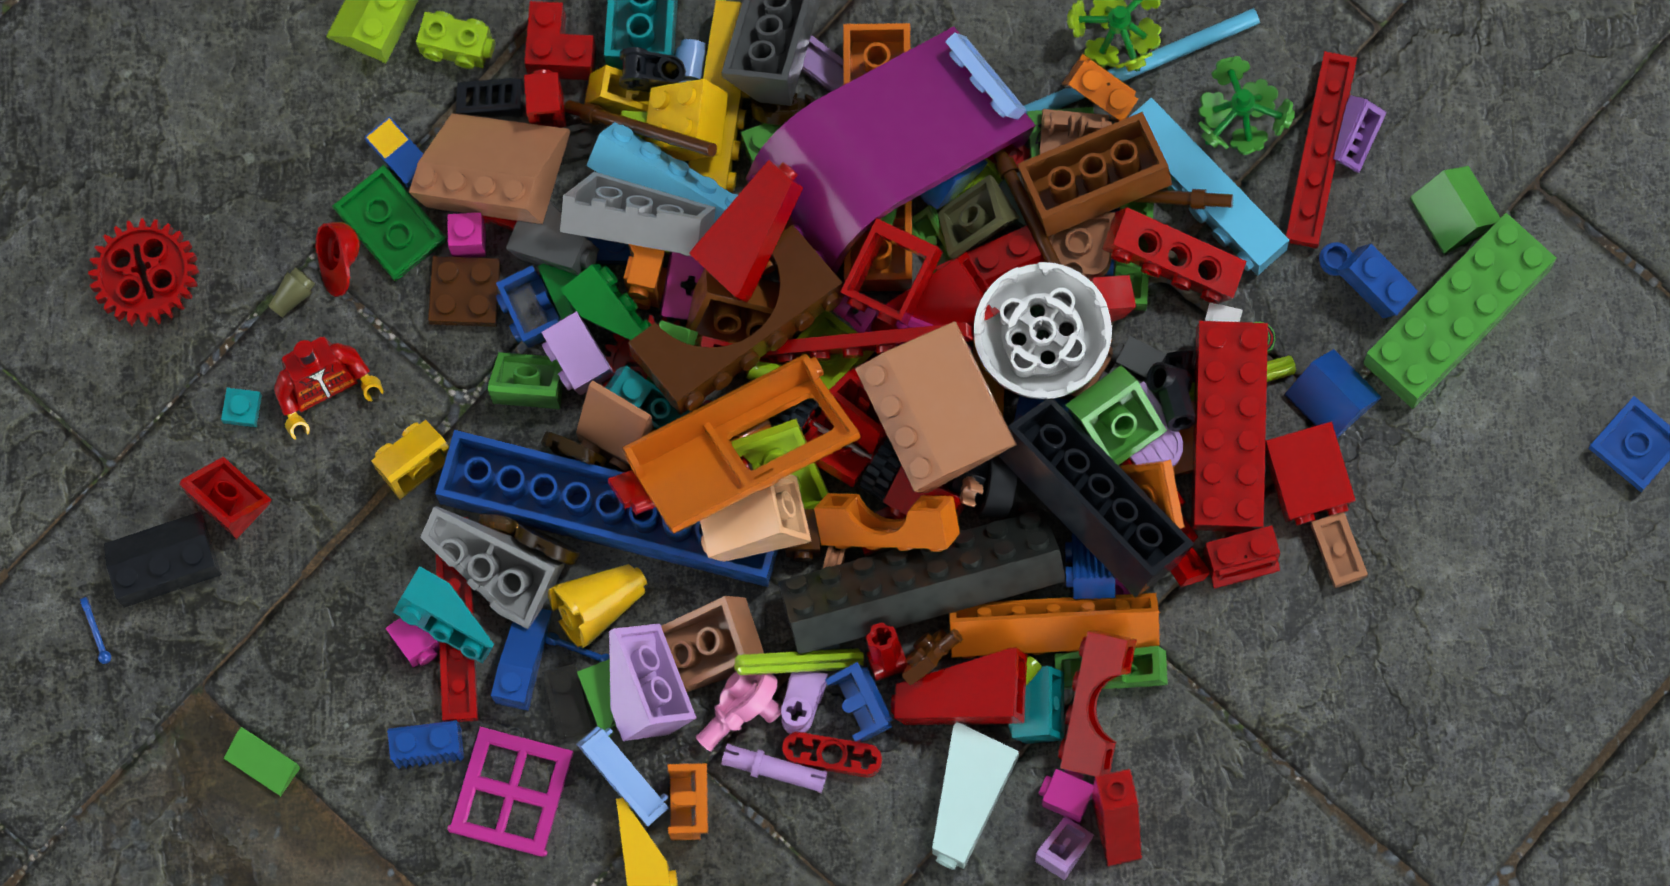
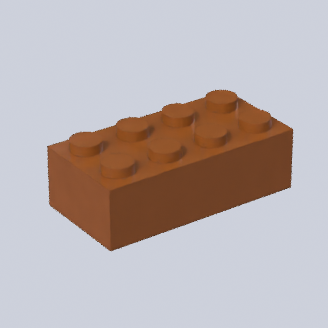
M1143 112L1017 164L1022 183L1047 237L1172 185L1169 166Z

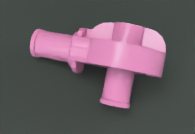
M734 672L727 680L725 688L720 694V703L714 707L716 716L695 736L697 741L708 751L712 752L714 747L730 730L740 731L744 722L752 720L758 714L766 722H774L780 716L782 705L772 699L777 688L776 676L773 674L739 675L737 672Z

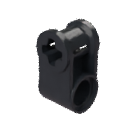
M629 47L620 51L623 70L622 76L619 78V85L623 89L650 93L651 87L679 83L685 77V66L676 56L651 52L638 47Z

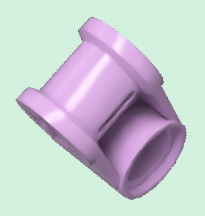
M819 671L791 673L781 708V722L787 733H806L809 731L818 704L822 700L827 684L825 679L828 678V674ZM796 711H801L802 716H799L797 721L791 720V716H794Z

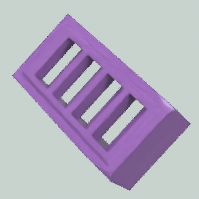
M1350 95L1346 104L1334 159L1352 171L1359 173L1387 112L1367 99ZM1349 150L1353 152L1352 159L1347 156Z

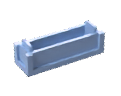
M597 726L576 745L618 795L625 800L640 821L649 826L669 808L664 803L668 796L664 793L658 796L608 736L613 732L611 728L608 727L603 730Z

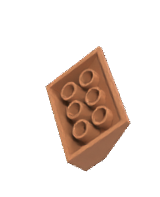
M452 113L418 161L409 193L426 208L461 213H482V216L543 224L571 131L566 128Z
M956 322L947 324L890 349L855 368L914 492L929 493L1016 445Z

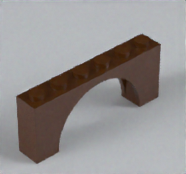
M791 225L782 232L769 259L778 273L780 292L771 316L754 334L742 341L727 346L699 347L675 339L654 323L628 342L633 359L680 415L687 410L692 411L698 408L704 402L706 396L715 390L720 391L727 387L735 375L742 370L748 371L759 362L760 357L770 350L776 351L781 348L789 336L798 330H806L813 324L817 316L824 311L829 312L835 309L841 303L842 298L845 297L840 292L843 287L842 281L794 225Z

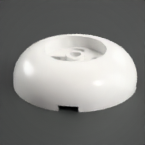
M1038 262V264L1020 268L1016 267L999 277L983 295L974 321L975 346L986 371L1005 389L1032 399L1059 398L1071 394L1086 385L1098 373L1106 360L1112 337L1110 314L1105 299L1097 287L1078 271L1064 265L1048 262ZM1038 304L1042 305L1045 309L1044 315L1037 318L1033 317L1030 313L1031 307ZM987 305H990L992 308L996 307L1000 311L992 318L984 321ZM1068 322L1073 325L1074 331L1069 336H1064L1059 332V327L1062 323ZM1039 330H1046L1049 333V337L1047 339L1044 337L1043 340L1037 338V332ZM1016 333H1022L1026 336V343L1022 346L1014 345L1011 341L1012 336ZM1043 352H1053L1055 361L1052 364H1044L1040 359Z

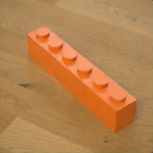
M1142 593L1136 598L1132 594L1115 595V598L1073 599V597L992 601L949 613L950 632L956 629L963 639L951 648L952 657L974 658L1008 648H1018L1024 653L1041 655L1046 652H1077L1083 637H1087L1088 631H1102L1137 639L1135 648L1160 646L1159 608L1156 593Z

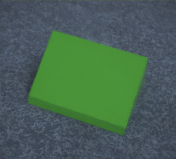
M1469 166L1443 170L1410 197L1411 202L1444 255L1488 232L1500 219V216Z
M498 352L488 383V392L493 404L560 409L563 382L558 373L563 369L557 359L551 362L548 356Z

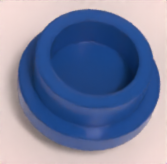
M1338 242L1330 243L1320 252V266L1327 274L1340 276L1336 270L1347 260L1352 252L1345 244Z

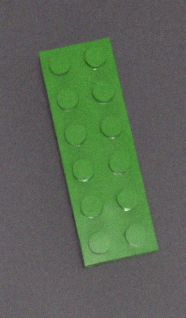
M1505 213L1367 352L1363 364L1408 406L1414 409L1552 270L1557 258L1510 215Z

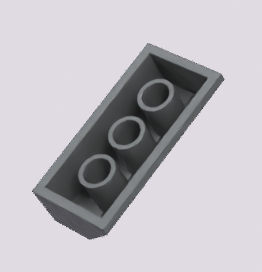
M743 0L721 72L722 77L757 102L791 106L820 6V0Z

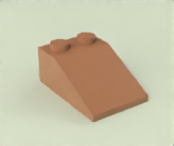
M592 380L588 386L576 430L578 440L581 442V445L610 460L608 464L617 471L624 473L627 470L631 471L632 469L622 447L655 430L651 415Z
M721 597L661 626L686 692L729 678L736 672L734 669L736 656L764 653L747 600L743 597Z

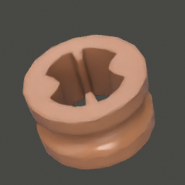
M828 546L823 569L829 566L844 564L847 549L836 550L834 546Z

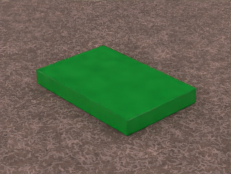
M384 164L332 205L335 212L346 224L354 229L362 244L395 282L447 242L443 233Z

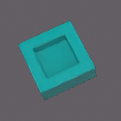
M227 388L221 421L224 424L257 427L262 394L259 391Z

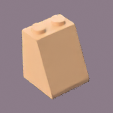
M791 474L779 480L778 483L762 491L759 490L700 521L703 532L701 544L705 553L708 555V558L723 562L811 542L797 476Z

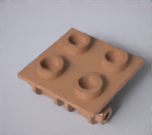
M1042 109L1039 155L1111 125L1109 115Z

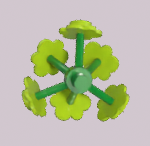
M1078 0L1077 3H1073L1072 9L1068 12L1067 24L1069 29H1073V36L1075 38L1084 36L1085 23H1100L1102 28H1109L1106 38L1100 37L1095 41L1088 40L1086 42L1084 55L1102 68L1106 65L1116 66V69L1126 66L1128 72L1133 70L1138 72L1141 67L1147 65L1145 59L1153 55L1152 52L1147 53L1148 50L1156 49L1160 45L1161 39L1159 34L1161 26L1154 24L1153 20L1147 17L1143 18L1139 25H1135L1131 22L1130 13L1139 4L1145 10L1156 9L1161 5V1L1132 0L1126 7L1124 0H1093L1094 7L1090 9L1089 16H1086L1084 2ZM1128 29H1130V34L1132 35L1131 37H1129L1127 31ZM1115 33L1121 34L1130 60L1118 64V48L1110 44ZM1137 50L1141 56L1137 57L1135 51Z

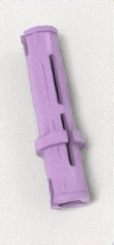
M729 743L726 745V751L721 762L723 766L726 765L751 772L750 776L757 778L758 775L814 790L818 793L823 791L827 771H820L764 755L765 751L758 749L757 752L732 746Z

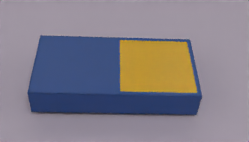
M389 116L364 138L403 184L409 188L412 184L418 161L423 156V153Z

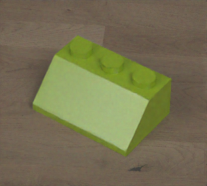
M345 0L326 36L328 39L387 63L419 0Z

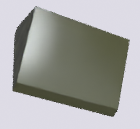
M988 175L937 211L948 254L952 259L966 251L969 252L976 249L1020 218L991 175Z

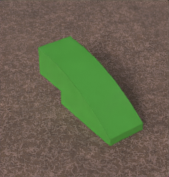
M1159 646L1135 648L1130 674L1112 679L1103 689L1168 685L1166 651ZM1079 651L1055 654V669L1064 672V689H1072L1074 675L1076 671H1080L1082 657L1079 656Z

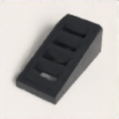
M522 78L458 82L456 114L523 117L524 83ZM467 91L473 92L472 106H466ZM480 92H486L485 105H479ZM493 92H499L498 104H492ZM506 92H511V103H505Z

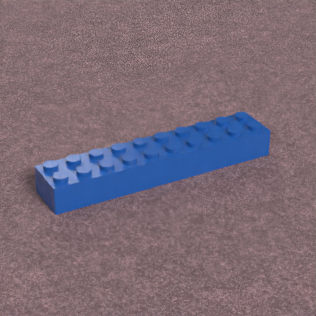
M454 430L435 493L439 503L442 505L769 587L779 551L774 550L725 562L708 558L701 544L703 532L700 521L673 534L656 508L639 514H635L632 507L624 508L608 484V478L624 472L592 464L589 465L581 461Z

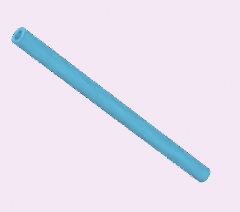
M1253 8L1151 51L1153 55L1145 59L1147 65L1141 67L1138 72L1135 70L1128 72L1126 66L1119 69L1114 67L1107 71L1122 82L1260 24L1259 17ZM1064 88L1024 105L1027 111L1054 110L1086 97L1073 88Z

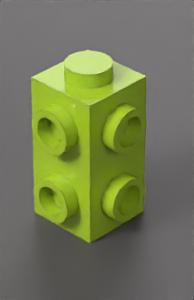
M436 11L435 14L424 13L416 44L420 54H423V57L436 62L446 59L454 61L459 67L473 69L474 66L484 68L486 58H492L495 49V39H492L489 26H486L484 22L472 18L467 19V21L454 19L453 15L443 11Z

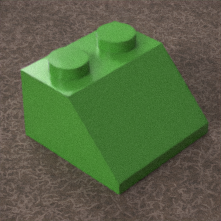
M1122 365L1065 404L1076 423L1117 465H1120L1167 431L1139 382Z

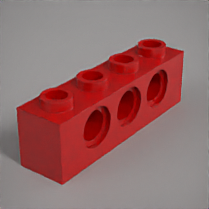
M1128 207L1115 213L1102 247L1103 250L1111 253V258L1124 264L1134 263L1141 267L1143 273L1152 277L1163 276L1171 280L1172 286L1184 291L1194 290L1201 294L1203 300L1214 304H1220L1234 298L1247 262ZM1139 237L1147 241V253L1140 249L1138 245ZM1169 251H1173L1177 255V266H1174L1169 261ZM1200 264L1205 266L1208 271L1206 280L1198 272Z

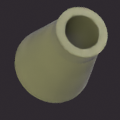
M295 267L290 273L286 272L268 306L284 318L289 311L313 293L311 289L316 284Z

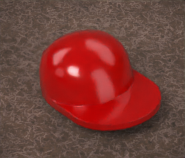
M343 222L323 223L316 234V253L322 280L327 291L334 297L343 296L347 292L350 283L349 266L355 262L360 250V241L357 233L350 225Z

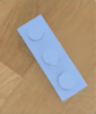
M954 33L945 41L952 49L949 52L951 58L961 68L966 66L972 74L969 78L979 91L982 93L986 91L993 99L990 105L1001 117L1007 116L1018 120L1027 112L1021 102L966 36Z

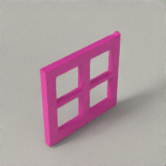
M480 727L451 825L447 826V830L450 833L540 857L546 856L547 850L545 849L574 752ZM489 745L518 752L509 784L481 776ZM527 754L556 762L547 794L518 786ZM476 790L505 798L496 829L467 822ZM514 800L543 808L534 839L505 832Z

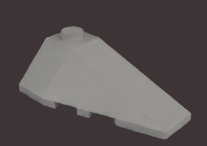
M437 506L433 507L420 537L449 566H453L467 580L466 583L474 591L477 590L490 603L489 606L497 614L527 629L530 628L548 600V589L556 585L565 563L550 558L533 547L531 549L514 537Z

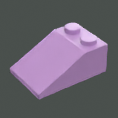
M652 624L614 628L609 631L611 712L622 740L629 741L670 735L695 720L696 715L661 625Z

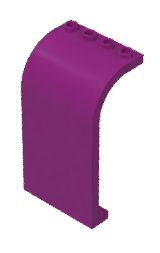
M954 26L807 105L785 122L767 140L751 165L746 177L748 183L768 160L779 166L782 162H785L798 174L795 180L803 187V190L785 229L794 225L835 274L838 273L851 247L873 226L876 218L882 219L899 206L1011 144L1016 149L1027 143L1036 126L1026 113L1018 120L1007 116L1001 117L990 105V102L993 101L986 91L982 93L973 85L969 79L972 76L971 72L966 66L961 68L949 55L952 49L945 41L954 33L960 34Z

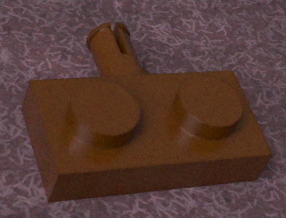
M942 628L933 635H930L928 632L925 633L914 643L913 647L915 650L906 658L905 661L908 664L902 677L910 686L934 669L940 658L945 656L951 648L963 640L961 634L956 629L946 634Z

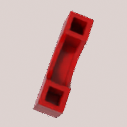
M1088 631L1087 637H1083L1079 648V656L1082 657L1080 671H1076L1072 683V689L1076 691L1073 705L1071 704L1068 707L1065 723L1069 727L1066 739L1062 740L1059 747L1058 756L1059 759H1062L1060 768L1095 777L1110 774L1116 741L1104 732L1098 721L1096 711L1097 700L1101 690L1109 681L1118 676L1130 674L1137 639L1102 631Z

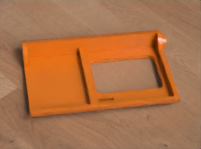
M804 354L622 447L631 469L673 534L759 490L762 491L778 483L782 478L860 439L859 431L820 379L824 372L816 357L810 359L807 354ZM810 398L817 402L834 426L831 431L754 470L747 469L729 442L732 437Z

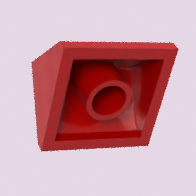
M224 457L181 479L179 483L187 496L236 540L272 501L271 498Z

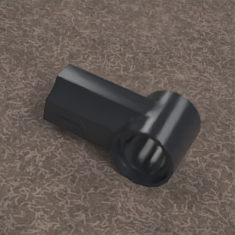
M1157 362L1153 364L1147 373L1146 383L1150 391L1158 394L1168 430L1177 432L1182 429H1189L1196 423L1195 412L1189 396L1192 386V375L1186 369L1166 363Z

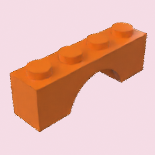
M828 493L814 508L821 545L835 546L837 549L856 546L866 547L869 550L890 547L897 548L900 551L923 548L929 549L932 552H939L948 549L960 534L953 496L922 495L909 509L907 517L903 519H888L874 513L867 507L859 494Z

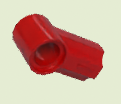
M883 622L871 626V631L866 636L869 649L866 654L875 680L879 681L904 672L907 662L905 661L906 658L894 627H889Z

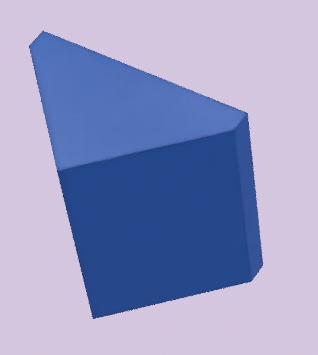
M1334 349L1311 362L1285 393V396L1314 426L1332 422L1337 438L1381 399V396Z

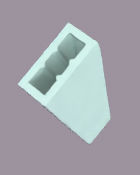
M957 721L952 731L932 847V854L937 856L936 861L952 870L956 866L965 868L1019 758V751Z

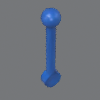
M84 597L80 599L99 650L98 660L102 664H107L111 661V654L104 647L88 598Z
M546 633L544 641L549 645L562 646L595 659L599 663L610 659L609 654L601 655L560 639L555 633Z

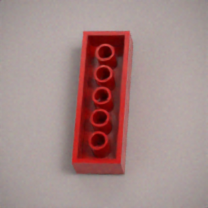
M1199 321L1196 327L1194 389L1196 423L1193 429L1191 528L1193 530L1248 532L1264 527L1268 323Z

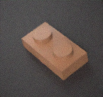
M1341 512L1311 522L1310 526L1334 589L1367 578L1368 573L1345 513Z

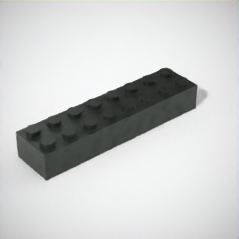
M1041 509L1001 521H993L968 530H960L958 537L948 549L932 552L929 549L923 548L900 551L894 548L884 553L861 557L844 564L829 566L803 575H796L789 579L778 581L799 655L865 637L870 633L871 626L883 622L889 627L898 628L1062 583L1066 579L1058 544L1045 511Z

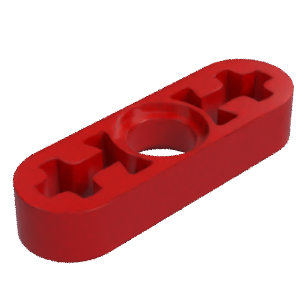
M794 732L785 738L782 745L783 754L787 761L813 769L868 778L876 775L882 767V755L879 749L872 744ZM797 740L803 741L805 748L813 750V743H820L816 752L817 761H811L813 756L812 753L801 752L800 757H794L793 751L788 748L789 746H795ZM833 745L841 749L843 755L838 763L829 764L822 758V753L828 746ZM847 749H854L852 755L860 758L864 757L865 752H870L872 759L877 760L876 764H870L868 769H863L861 762L851 760L852 767H845L848 761Z

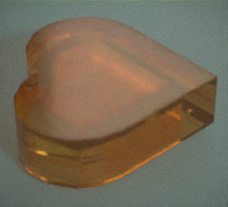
M480 514L478 521L479 524L514 537L518 527V523L515 520L497 514Z

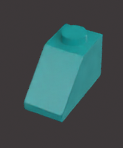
M1043 666L1028 683L1025 694L1024 723L1008 724L1013 739L1026 744L1062 741L1064 739L1063 671L1050 666Z

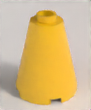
M626 564L556 584L548 589V599L553 611L559 609L562 619L558 622L565 634L577 647L582 646L584 648L590 645L645 594L644 586L647 585V581L643 572L638 567L633 568L631 565Z

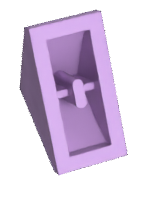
M1065 816L1038 849L1035 862L1065 881L1094 834Z

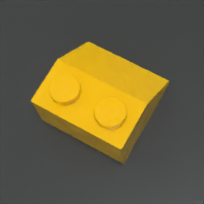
M427 420L420 424L418 422L413 423L407 427L402 433V438L394 444L387 443L375 453V458L371 460L377 472L399 500L444 466L449 447L444 438Z

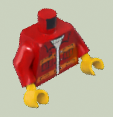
M319 337L312 342L308 340L299 341L295 345L294 351L284 355L281 359L283 370L279 372L274 385L275 395L282 413L288 416L285 428L293 439H296L294 428L298 425H302L307 435L310 432L306 421L297 414L298 410L303 412L357 384L358 379L361 380V388L366 400L373 401L368 391L371 387H377L383 395L380 379L376 376H369L370 370L355 348L340 343L332 344L326 337Z

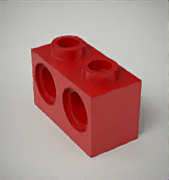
M541 69L533 71L532 74L524 75L526 113L529 123L566 128L564 94L558 72Z

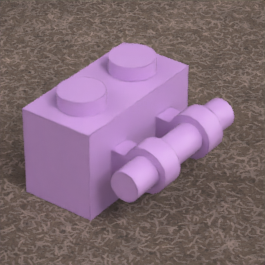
M577 311L541 332L546 340L541 345L551 362L557 359L563 370L558 375L568 391L574 388L579 395L587 392L592 380L602 386V382L613 376L612 368Z

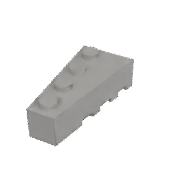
M593 172L563 195L560 232L691 256L689 252L714 224L716 207Z

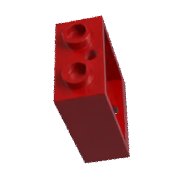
M876 218L840 292L849 298L846 303L849 306L864 313L867 307L879 312L877 319L893 327L896 326L897 322L907 326L943 251L925 240ZM884 240L925 258L900 311L859 293Z

